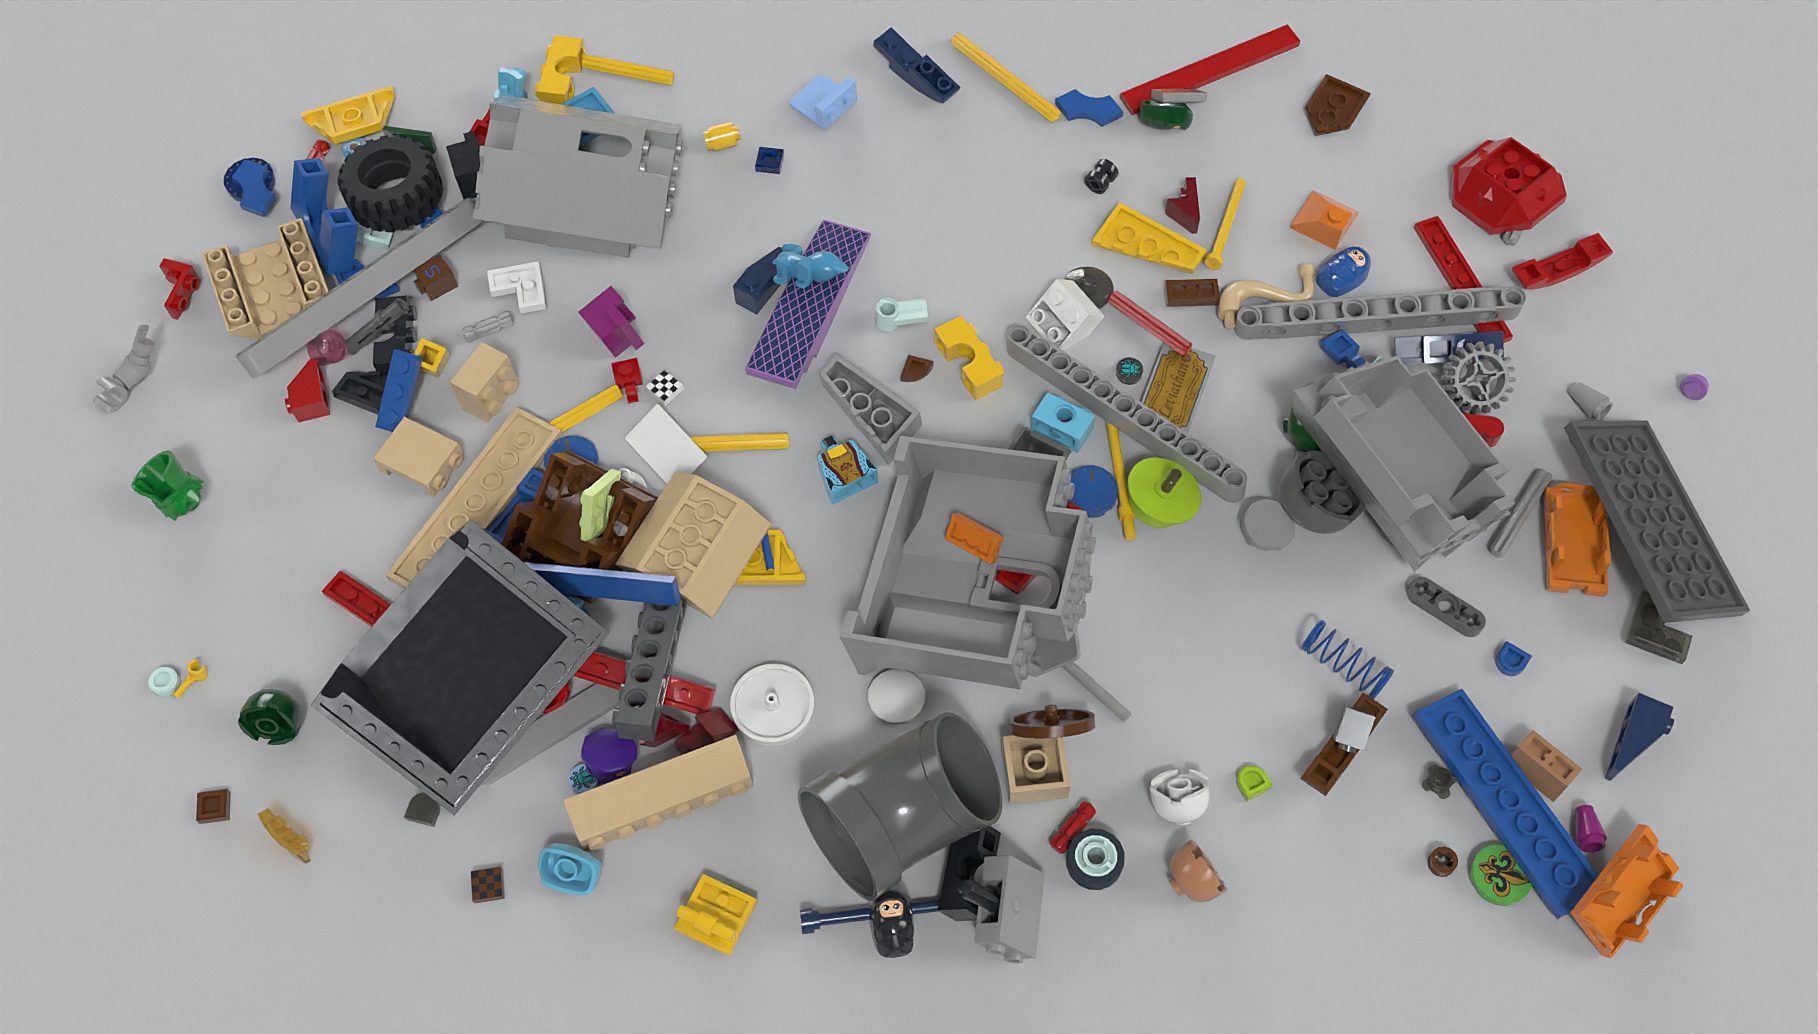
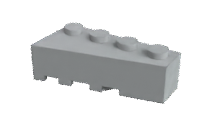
M835 354L819 373L823 387L888 465L893 461L900 436L913 437L921 428L922 421L918 410L838 354Z

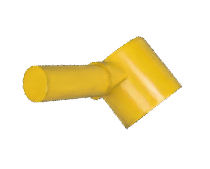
M198 659L192 660L188 664V677L173 693L177 698H180L195 681L200 682L207 678L208 670L205 665L197 671L200 668Z

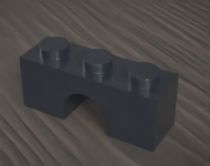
M407 295L375 298V313L380 309L384 310L397 298L404 300L409 307L408 313L396 320L390 330L381 332V334L392 333L393 336L385 341L374 342L373 366L376 371H381L382 375H388L394 349L412 354L415 353L412 349V343H416V331L413 327V321L417 320V311L415 305H411Z
M991 826L982 827L981 830L950 845L937 911L955 921L977 920L978 905L964 899L962 894L959 893L958 888L963 885L964 880L968 879L975 882L974 875L977 869L984 864V857L997 856L1001 832Z

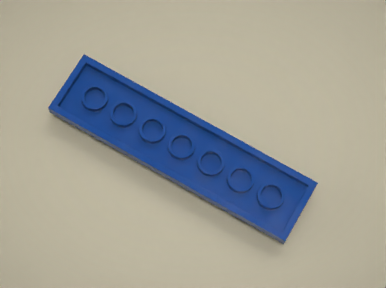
M1460 689L1416 711L1412 717L1558 920L1570 913L1599 875L1464 690Z

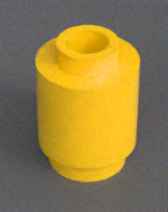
M731 121L708 127L709 130L703 131L708 151L713 149L719 151L737 146L736 140L741 139L737 125L732 126Z

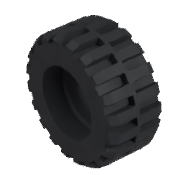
M385 135L380 136V139L373 140V138L367 140L365 145H358L354 148V153H349L346 156L345 164L342 163L339 169L337 182L347 207L360 225L371 228L374 231L381 232L385 230V232L390 233L395 232L397 229L401 231L407 230L413 224L417 226L422 223L424 217L428 218L433 213L432 209L437 208L440 202L439 198L442 197V179L430 151L422 143L416 142V140L409 137L404 139L401 135H393V137ZM395 178H405L394 187L376 190L386 181Z

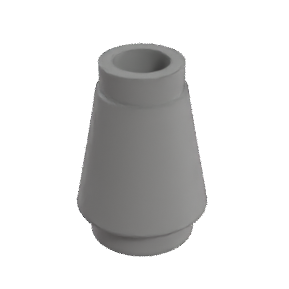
M1578 383L1570 392V395L1590 418L1601 420L1609 413L1613 406L1608 396L1582 383Z

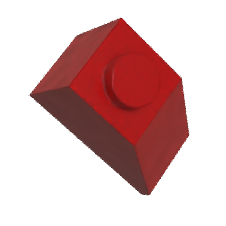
M311 358L287 386L288 398H285L286 409L289 414L293 413L298 423L330 415L324 373L317 359Z

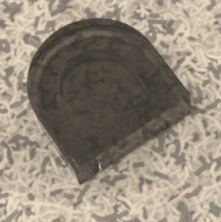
M424 792L419 793L409 802L404 818L408 821L435 827L440 813V804Z

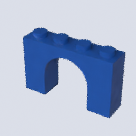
M320 158L295 160L290 209L296 219L302 218L313 250L327 275L353 271L358 227L355 218L348 207L327 209L329 174Z

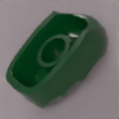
M1156 100L1141 101L1140 117L1146 126L1160 130L1172 128L1187 130L1193 121V113L1185 103H1162Z

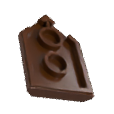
M1326 74L1305 106V112L1316 136L1350 129L1371 93Z

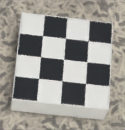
M665 370L645 386L646 391L664 406L669 404L684 390L683 384Z

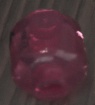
M325 330L319 333L306 346L310 359L316 358L321 366L339 363L345 358L348 350L344 336L335 330Z

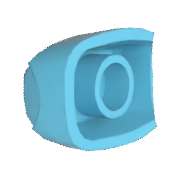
M565 843L549 844L540 852L538 869L541 883L545 886L564 893L587 895L598 885L602 862L590 853Z

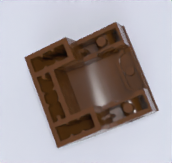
M569 450L551 453L534 501L516 504L501 544L526 563L623 571V569L616 566V563L659 497L620 477V481L614 482L609 492V495L615 498L609 512L605 531L596 539L583 541L581 540V527L579 525L582 517V504L580 502L582 493L604 476L608 470ZM576 596L589 604L594 603L598 599L595 597Z

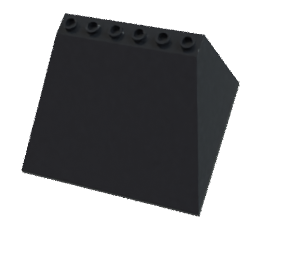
M469 520L451 534L343 659L311 706L455 815L610 632L474 521Z

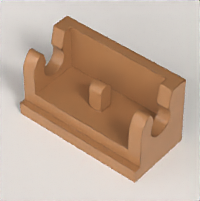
M1534 730L1511 755L1532 785L1552 802L1561 795L1582 770L1581 767Z

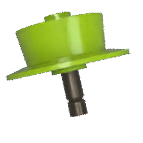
M1159 457L1147 458L1138 462L1129 473L1127 480L1129 504L1134 515L1146 525L1155 528H1167L1172 525L1185 523L1197 514L1201 506L1199 485L1195 478L1178 463Z

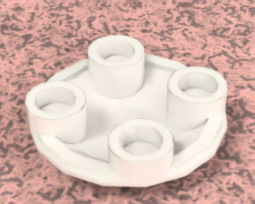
M891 669L882 672L872 681L868 689V702L871 712L874 716L889 723L912 722L925 703V690L922 682L913 673L905 670Z

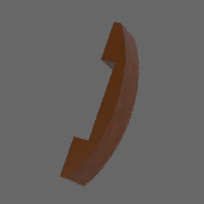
M1362 693L1353 705L1354 708L1372 713L1375 716L1370 735L1388 710L1365 693ZM1334 734L1300 778L1324 796H1327L1360 750L1356 749V752L1352 753L1339 748V742L1333 739Z

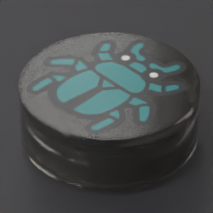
M1127 357L1118 362L1116 377L1121 383L1133 385L1141 380L1143 366L1139 360Z

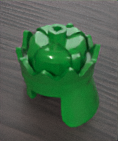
M167 450L155 455L139 470L132 481L131 487L138 494L150 498L152 503L155 504L156 508L166 518L170 517L176 521L178 517L184 516L189 510L194 511L198 507L201 499L200 489L203 488L201 483L204 480L192 475L188 471H184L174 454Z

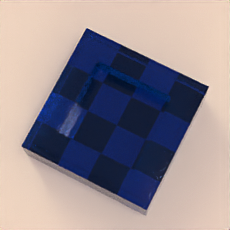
M759 147L755 171L780 174L784 159V149Z

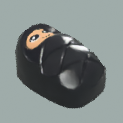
M888 890L874 901H871L869 922L877 952L886 958H896L908 955L913 949L914 917L908 897L898 890Z

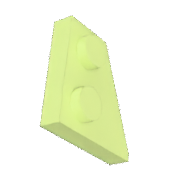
M614 469L609 470L582 493L580 500L582 504V517L579 523L581 527V540L596 539L605 531L609 512L615 498L609 495L612 484L620 481L621 472Z

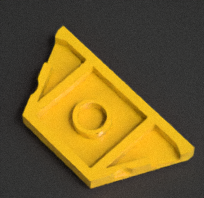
M388 86L301 112L300 114L304 123L333 144H338L381 131L385 126L396 94L393 86Z
M768 530L775 569L766 570L762 544L760 543L734 584L806 585V577L804 572L801 571L782 531Z

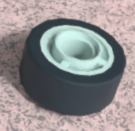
M1091 828L1080 832L1072 839L1066 855V867L1070 877L1079 886L1088 890H1102L1110 887L1118 880L1123 870L1125 852L1121 842L1112 833L1103 829ZM1091 854H1097L1102 858L1103 862L1098 865L1092 864L1087 857Z

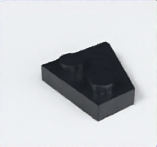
M370 371L367 373L346 372L332 390L333 396L378 415L388 375H382L381 371Z

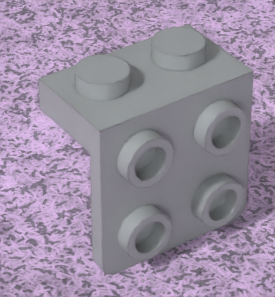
M1075 631L1068 642L1036 637L1034 653H1029L1027 661L1030 663L1029 675L1037 677L1078 660L1081 656L1078 631Z

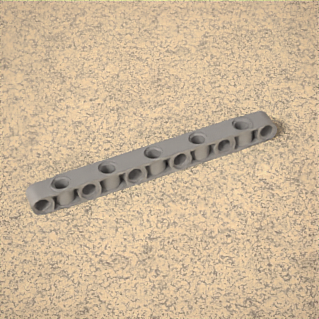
M1483 287L1246 306L1241 308L1237 314L1234 331L1239 338L1246 340L1333 335L1342 329L1346 333L1469 325L1499 320L1508 321L1518 317L1526 302V294L1518 287ZM1244 321H1248L1252 324H1245Z

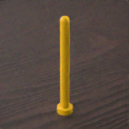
M1244 178L1236 180L1212 252L1206 255L1204 264L1210 269L1218 270L1222 267L1224 260L1221 255L1246 184Z

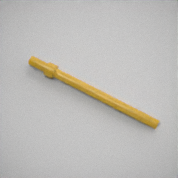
M1106 421L1115 480L1118 486L1119 520L1123 522L1125 539L1130 541L1136 539L1134 526L1136 516L1129 504V492L1119 432L1116 427Z

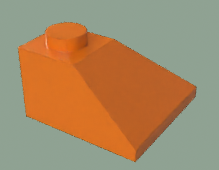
M1313 190L1290 225V228L1336 250L1358 216L1359 211Z

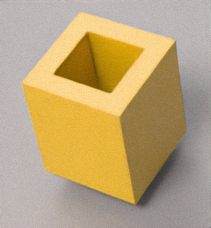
M421 338L414 353L423 356L420 371L436 378L440 377L450 356L446 348Z

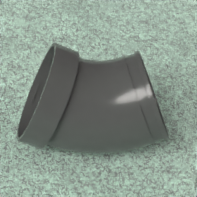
M945 712L888 740L837 772L825 771L798 790V803L812 837L833 869L855 893L868 901H874L897 885L902 879V873L944 847L981 830L982 827L995 824L1002 812V792L993 761L977 733L960 716Z

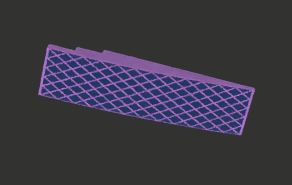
M823 219L803 256L808 257L818 251H831L849 267L848 271L838 273L827 282L817 283L813 281L812 284L804 289L796 286L795 282L797 279L791 278L745 368L747 375L789 388H797L803 373H807L813 357L817 358L869 242L871 233Z

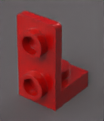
M163 258L159 267L166 276L165 278L170 283L175 284L164 303V307L172 319L178 320L182 312L186 310L188 301L193 292L197 290L201 279L192 265Z

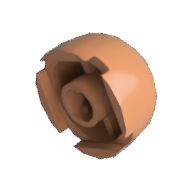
M1193 839L1174 853L1170 860V871L1173 878L1169 882L1179 896L1185 894L1192 901L1200 903L1217 898L1228 890L1223 880L1219 882L1216 878L1218 872L1198 845L1195 846Z

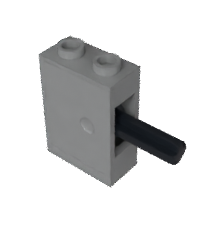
M1011 855L984 857L981 885L967 879L958 888L959 893L962 894L964 899L978 905L974 943L985 947L987 953L1004 956V960L1009 963L1018 964L1023 963V959L1036 958L1045 874Z

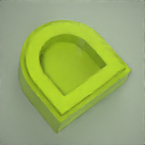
M1254 765L1242 768L1236 780L1237 787L1246 802L1273 787L1266 773L1260 767Z

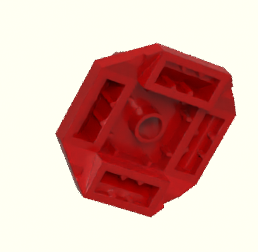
M1512 137L1498 141L1487 140L1453 166L1452 207L1490 235L1502 234L1503 231L1530 230L1561 206L1567 197L1562 175L1556 171V168L1542 159L1539 153L1532 152Z

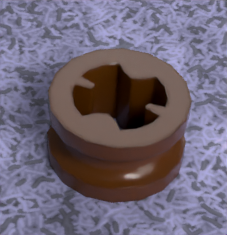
M1445 846L1438 847L1428 857V868L1436 876L1447 877L1458 866V857L1452 849ZM1445 856L1449 862L1440 867L1437 862L1439 858L1442 859Z

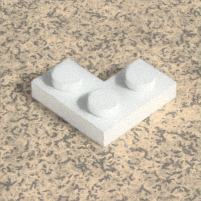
M538 261L487 271L492 297L517 293L521 314L547 309L541 268Z

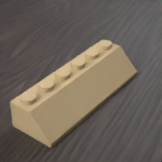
M734 735L563 801L584 851L588 849L595 851L605 847L607 842L617 838L619 840L630 838L635 834V831L646 827L648 829L656 828L669 818H682L698 807L716 805L720 802V799L729 795H742L748 791V788L753 787V783L737 736Z

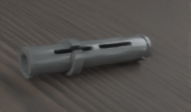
M397 298L384 310L380 309L377 311L372 320L351 337L344 340V349L349 354L355 355L381 332L390 330L396 320L408 313L409 307L407 303Z

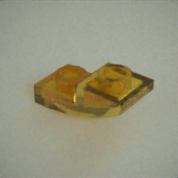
M269 808L257 814L267 832L289 854L305 864L311 861L307 853L311 847L303 833L298 835L291 827L288 828L282 815L276 816Z

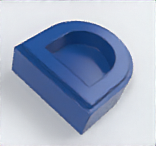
M1506 641L1496 656L1495 663L1498 670L1504 675L1517 676L1525 669L1532 655Z

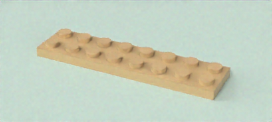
M516 407L387 572L386 577L388 580L405 589L451 534L469 520L488 530L517 495L516 487L532 468L537 469L544 460L545 453L556 440L561 438V430Z

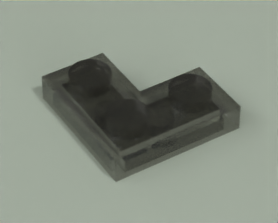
M1642 591L1638 597L1625 643L1683 664L1686 661L1693 636L1664 625L1665 623L1658 614L1650 594Z

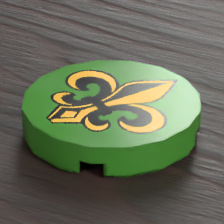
M1495 844L1485 847L1474 857L1470 865L1472 885H1475L1478 890L1477 893L1484 900L1494 905H1513L1521 901L1530 892L1531 882L1504 845Z

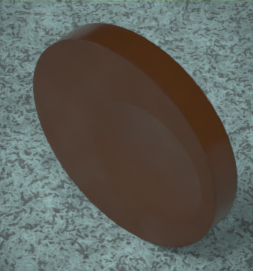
M1046 705L1044 710L1021 713L1009 719L1010 734L1022 738L1068 737L1083 734L1095 728V714L1093 712L1082 709H1057V705Z

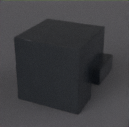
M473 131L463 133L465 141L446 146L463 200L469 197L471 199L477 198L476 182L477 172L480 169V150Z

